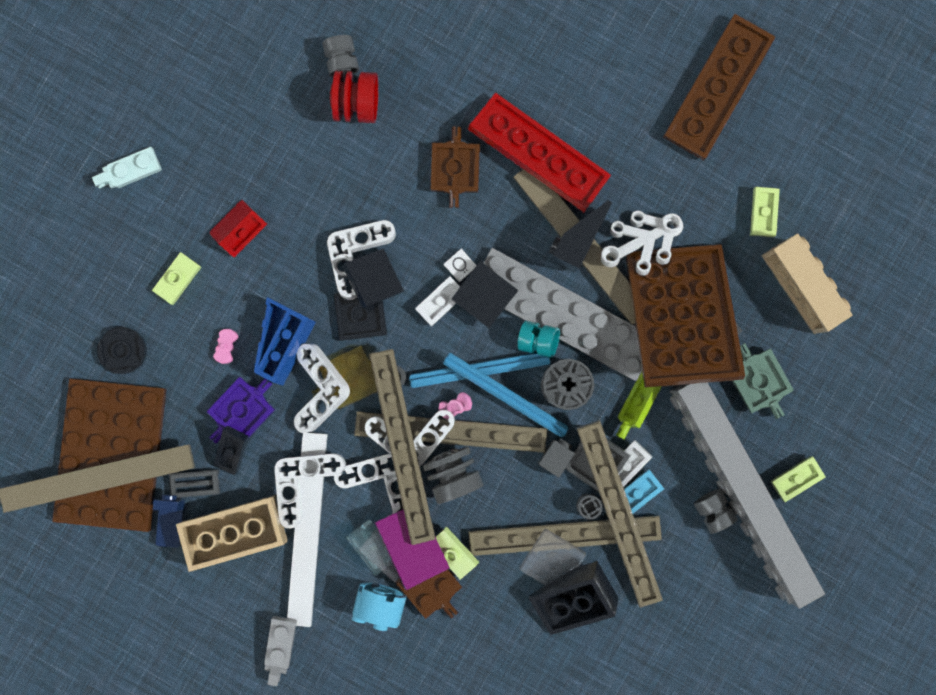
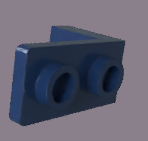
M162 494L161 498L153 500V510H159L156 546L175 548L181 546L176 524L183 521L185 499H176L177 495Z

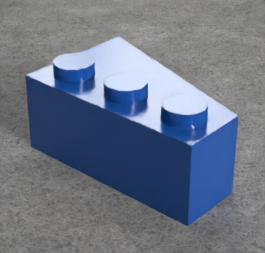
M267 297L265 320L262 322L263 331L261 342L258 345L254 373L275 384L284 385L297 360L299 347L306 343L316 322Z

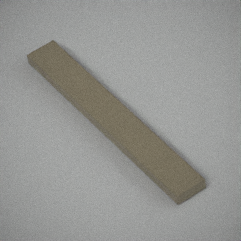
M523 169L513 177L560 237L580 222L555 191ZM593 240L582 264L628 322L633 325L635 317L630 283L616 266L607 267L602 264V248Z
M390 349L369 354L411 545L436 540L394 351Z
M357 412L354 436L369 437L365 431L366 422L374 416L383 418V415ZM408 416L413 440L431 418ZM439 419V424L436 427L433 424L429 427L435 429L441 436L443 432L439 431V429L444 424L448 426L450 424L448 420ZM455 420L452 429L440 443L545 453L547 429ZM379 421L377 423H370L372 426L371 432L379 431L383 435L381 438L386 437L387 433L381 430V423ZM430 432L422 436V442L435 443L436 441L434 434Z
M598 420L577 427L639 607L663 601L602 424Z
M188 444L1 488L0 499L3 513L195 468L191 446Z
M659 515L634 517L642 542L662 540ZM609 519L468 531L470 552L473 556L617 544Z

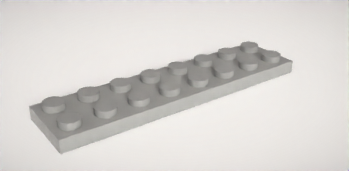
M494 248L491 249L484 264L518 289V292L504 310L524 321L539 323L541 327L549 325L559 328V340L631 380L637 381L642 372L637 331L634 325Z

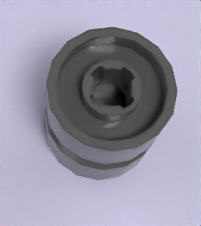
M337 35L327 38L322 42L325 57L329 58L326 63L330 77H334L335 70L343 71L344 77H346L347 71H352L353 74L359 71L357 57L352 55L355 52L352 36Z
M721 489L713 490L701 496L693 503L700 516H705L704 523L710 534L722 531L738 520L732 508L726 506L727 499Z

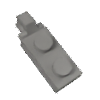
M273 616L271 619L264 663L265 670L270 671L268 685L278 686L281 673H287L297 620L278 616Z

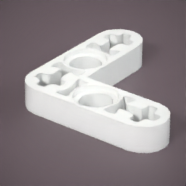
M382 220L337 231L328 237L327 245L337 289L344 299L353 300L357 296L353 289L350 294L343 290L346 288L344 278L347 275L345 272L337 269L338 263L342 260H354L353 252L391 243L396 236L395 228L391 222ZM383 227H386V229L390 231L388 232L387 237H383L382 234H378L382 232ZM373 229H374V233L377 234V235H375L376 240H374V241H373L372 234H371V232H370V230H373ZM360 232L368 235V240L363 244L355 241L356 235ZM336 239L345 242L341 244L344 254L339 255L336 245H333L336 244Z
M313 343L303 344L297 351L298 361L320 388V391L295 416L294 426L301 433L316 430L348 398L350 393L347 382L323 351ZM307 350H311L310 359H307ZM321 366H324L328 372L325 379H322L319 375ZM335 387H340V390L338 391L340 395H335L330 398L329 396L333 395L336 392ZM320 400H323L326 404L324 413H321L317 407ZM312 415L315 416L307 421L308 426L304 425L306 421L305 418L311 417Z
M442 409L436 412L413 440L415 450L419 454V467L452 429L455 418L451 411ZM447 414L450 424L448 426L444 424L439 429V431L443 432L440 436L435 429L429 426L433 424L436 427L440 421L437 417L439 415L444 417ZM380 416L371 417L365 424L366 434L391 454L387 435L383 442L379 439L383 436L379 431L371 432L372 426L370 423H377L378 421L381 423V430L386 432L384 419ZM427 432L434 434L436 438L435 443L431 446H427L422 442V436Z
M332 453L280 459L276 463L275 480L278 515L283 527L291 529L298 526L302 521L300 479L335 476L342 473L346 467V462L342 455ZM320 458H323V463L332 462V458H335L336 462H340V466L336 467V471H333V467L323 468L325 473H321L322 463ZM296 460L300 461L299 472L301 475H297L298 470L288 472V476L286 472L281 471V467L285 466V462H287L288 466H297ZM307 460H313L317 465L316 471L312 474L307 473L304 469V464ZM286 486H291L295 490V496L291 500L285 499L282 494ZM296 502V506L291 507V512L297 516V519L293 520L291 524L290 520L285 519V515L289 514V506L284 508L283 504Z
M391 454L346 465L344 470L347 474L354 473L353 467L357 466V474L361 481H356L357 477H352L348 480L349 483L345 484L344 480L340 481L339 479L342 473L334 476L335 483L341 488H349L384 478L393 514L401 508L400 501L394 502V498H401L400 494H395L391 490V484L397 481L395 470L391 471L389 467L382 469L384 474L379 475V466L376 463L377 460H381L380 465L386 464L388 458L392 457ZM365 464L374 466L375 474L372 477H365L362 474V467Z

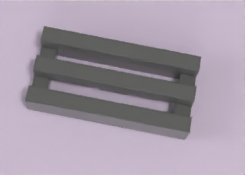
M219 470L169 474L170 492L172 495H177V498L220 494ZM212 475L213 479L175 483L176 478ZM213 485V489L176 492V488Z

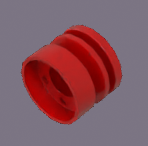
M335 70L330 88V106L333 121L341 122L344 111L346 122H350L353 112H357L359 123H376L378 110L377 73L361 72L358 83H355L352 71H347L344 82L343 71Z

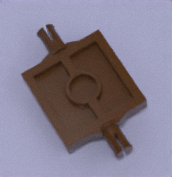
M451 127V141L432 143L431 192L450 194L449 208L453 209V200L455 199V209L459 208V194L478 193L480 144H467L461 141L462 128L457 127L456 136V127Z
M448 569L407 590L404 589L399 577L395 580V583L425 619L441 608L450 619L454 615L449 609L455 616L458 614V611L449 601L462 586Z

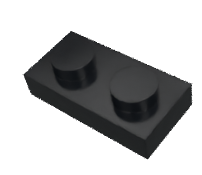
M227 425L221 434L214 466L235 476L240 469L249 436Z

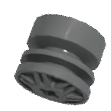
M573 359L559 360L548 366L542 375L540 383L541 391L546 401L552 406L563 410L578 409L591 398L594 390V379L589 368L582 362ZM567 377L570 378V382L574 383V387L569 388V392L566 391V387L562 386V382L566 381Z
M469 447L454 448L443 452L422 465L424 471L433 468L436 470L435 473L427 476V480L439 479L440 481L438 485L431 489L437 504L459 498L484 486L478 470L466 471V467L474 463L473 458L465 461L461 458L471 453Z

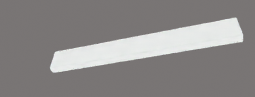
M303 433L301 456L326 454L328 434ZM320 458L322 463L321 473H325L323 470L325 463H323V458ZM307 460L304 464V469L307 473L312 474L316 471L317 465L313 460ZM324 477L300 479L303 518L294 531L287 618L297 620L296 626H312Z

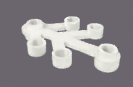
M642 211L632 213L630 222L634 227L624 225L620 221H616L611 225L610 233L613 237L619 238L626 235L636 239L619 248L615 246L605 247L601 253L602 264L607 267H615L618 265L620 258L643 247L641 259L636 265V272L640 275H647L650 271V259L655 240L664 236L662 247L656 255V261L662 265L667 264L671 258L670 249L673 237L678 236L683 229V222L676 214H668L663 218L646 215ZM634 217H640L642 220L636 221ZM646 224L657 228L648 231L636 227ZM667 225H673L674 229L668 228ZM619 227L622 231L617 232L614 228ZM660 254H665L668 258L663 259L660 257ZM611 256L614 258V261H609L606 257ZM639 265H646L647 269L643 270Z

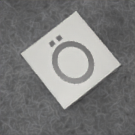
M460 249L444 263V266L460 283L474 270L476 264Z

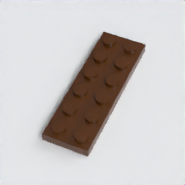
M734 14L663 138L704 161L776 37Z

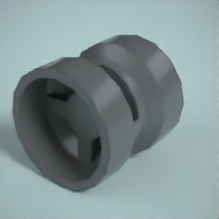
M586 493L578 498L576 508L582 517L595 519L602 512V503L595 495Z

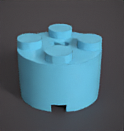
M360 583L352 612V620L358 623L368 622L374 624L373 628L380 631H387L388 627L397 628L400 625L407 596L403 595L402 591L386 585L379 584V587L371 588L372 583Z

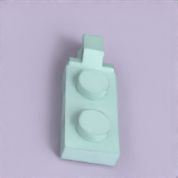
M149 147L108 164L102 168L103 173L92 177L95 186L99 188L107 185L111 189L115 187L121 188L157 173L162 168L154 149Z

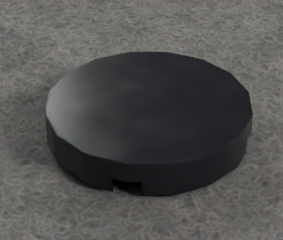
M117 327L107 331L103 338L100 339L97 355L100 363L114 374H129L142 366L146 358L147 347L143 337L137 331L131 328Z

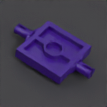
M239 377L207 411L215 419L219 427L209 438L217 444L220 441L223 429L228 425L248 435L249 439L276 410L267 402L263 395L273 385L272 382L264 379L257 387H253L242 377Z

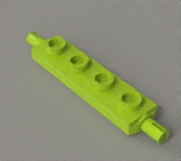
M642 372L618 415V419L622 424L616 436L624 440L631 427H641L662 387L645 388Z

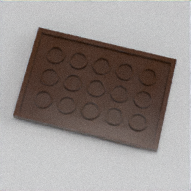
M722 244L671 248L670 261L664 265L656 261L658 250H652L651 268L647 275H640L636 272V265L641 259L642 251H633L626 255L644 387L744 380L745 370ZM660 254V257H661V258H663V259L668 258L667 255H665V254ZM639 265L641 269H647L646 265Z
M69 379L58 475L160 451L167 389ZM157 477L56 500L52 522L149 532L151 530Z

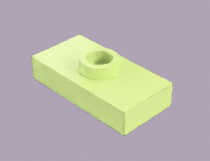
M755 187L753 189L751 236H776L780 189Z
M180 252L152 291L171 305H174L201 269V266Z
M809 456L770 482L781 500L787 502L826 476L814 457Z
M447 527L435 536L450 569L460 580L479 563Z

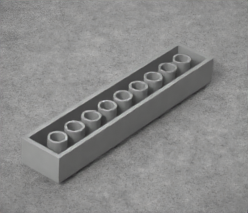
M708 383L683 384L670 390L672 394L670 397L671 403L676 410L680 409L684 417L681 420L688 431L692 430L695 439H693L695 446L699 452L703 451L706 455V466L711 473H716L719 479L716 482L719 489L722 490L723 494L727 493L731 500L728 505L732 508L735 515L738 514L741 518L742 523L740 526L745 535L752 538L754 542L752 548L759 558L762 557L766 563L763 566L770 579L774 578L778 586L775 589L780 598L786 600L789 605L793 604L800 609L825 595Z

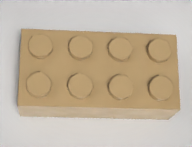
M796 234L782 241L761 256L813 334L829 332L853 316L850 312L851 306L845 298L840 297L836 291V283L832 278L827 277L822 270L824 268L822 262L809 251L810 245L807 240Z
M275 495L176 524L189 572L282 546L288 542L285 529L279 521L278 504Z

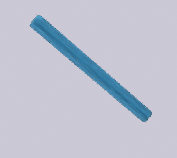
M537 353L472 363L470 365L486 375L549 365L550 358L538 355ZM450 368L409 375L412 388L466 379Z
M449 353L444 359L445 366L559 437L563 438L569 429L567 425L454 354Z

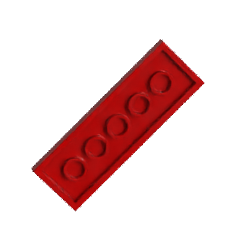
M497 93L492 96L468 127V130L583 212L586 211L611 176V174Z

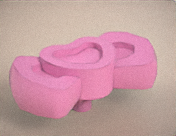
M229 328L219 332L218 345L213 357L220 364H228L233 361L231 351L234 349L233 342L239 338L235 331Z
M460 392L457 399H452L450 402L441 401L439 403V410H449L454 416L458 413L469 411L472 407L471 397L464 392ZM446 414L443 418L448 420L449 416Z

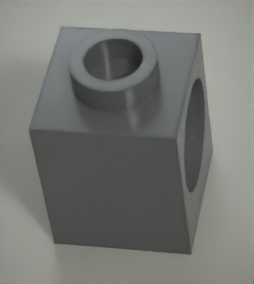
M561 438L558 442L553 439L538 461V464L557 477H560L575 454L570 451L572 445Z

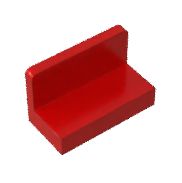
M241 200L209 234L231 256L235 257L267 223Z

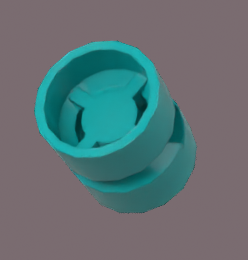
M526 320L519 332L518 350L529 353L537 351L538 355L552 358L558 348L560 329L549 325L541 327L539 323Z

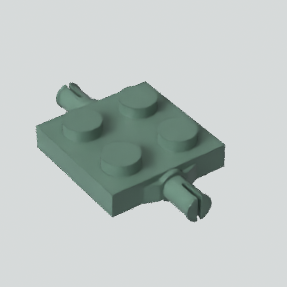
M746 343L742 344L740 348L745 378L744 380H733L732 382L749 413H754L761 408L770 407L775 419L784 416L785 414L778 402L783 396L794 390L771 348L760 354L751 355Z

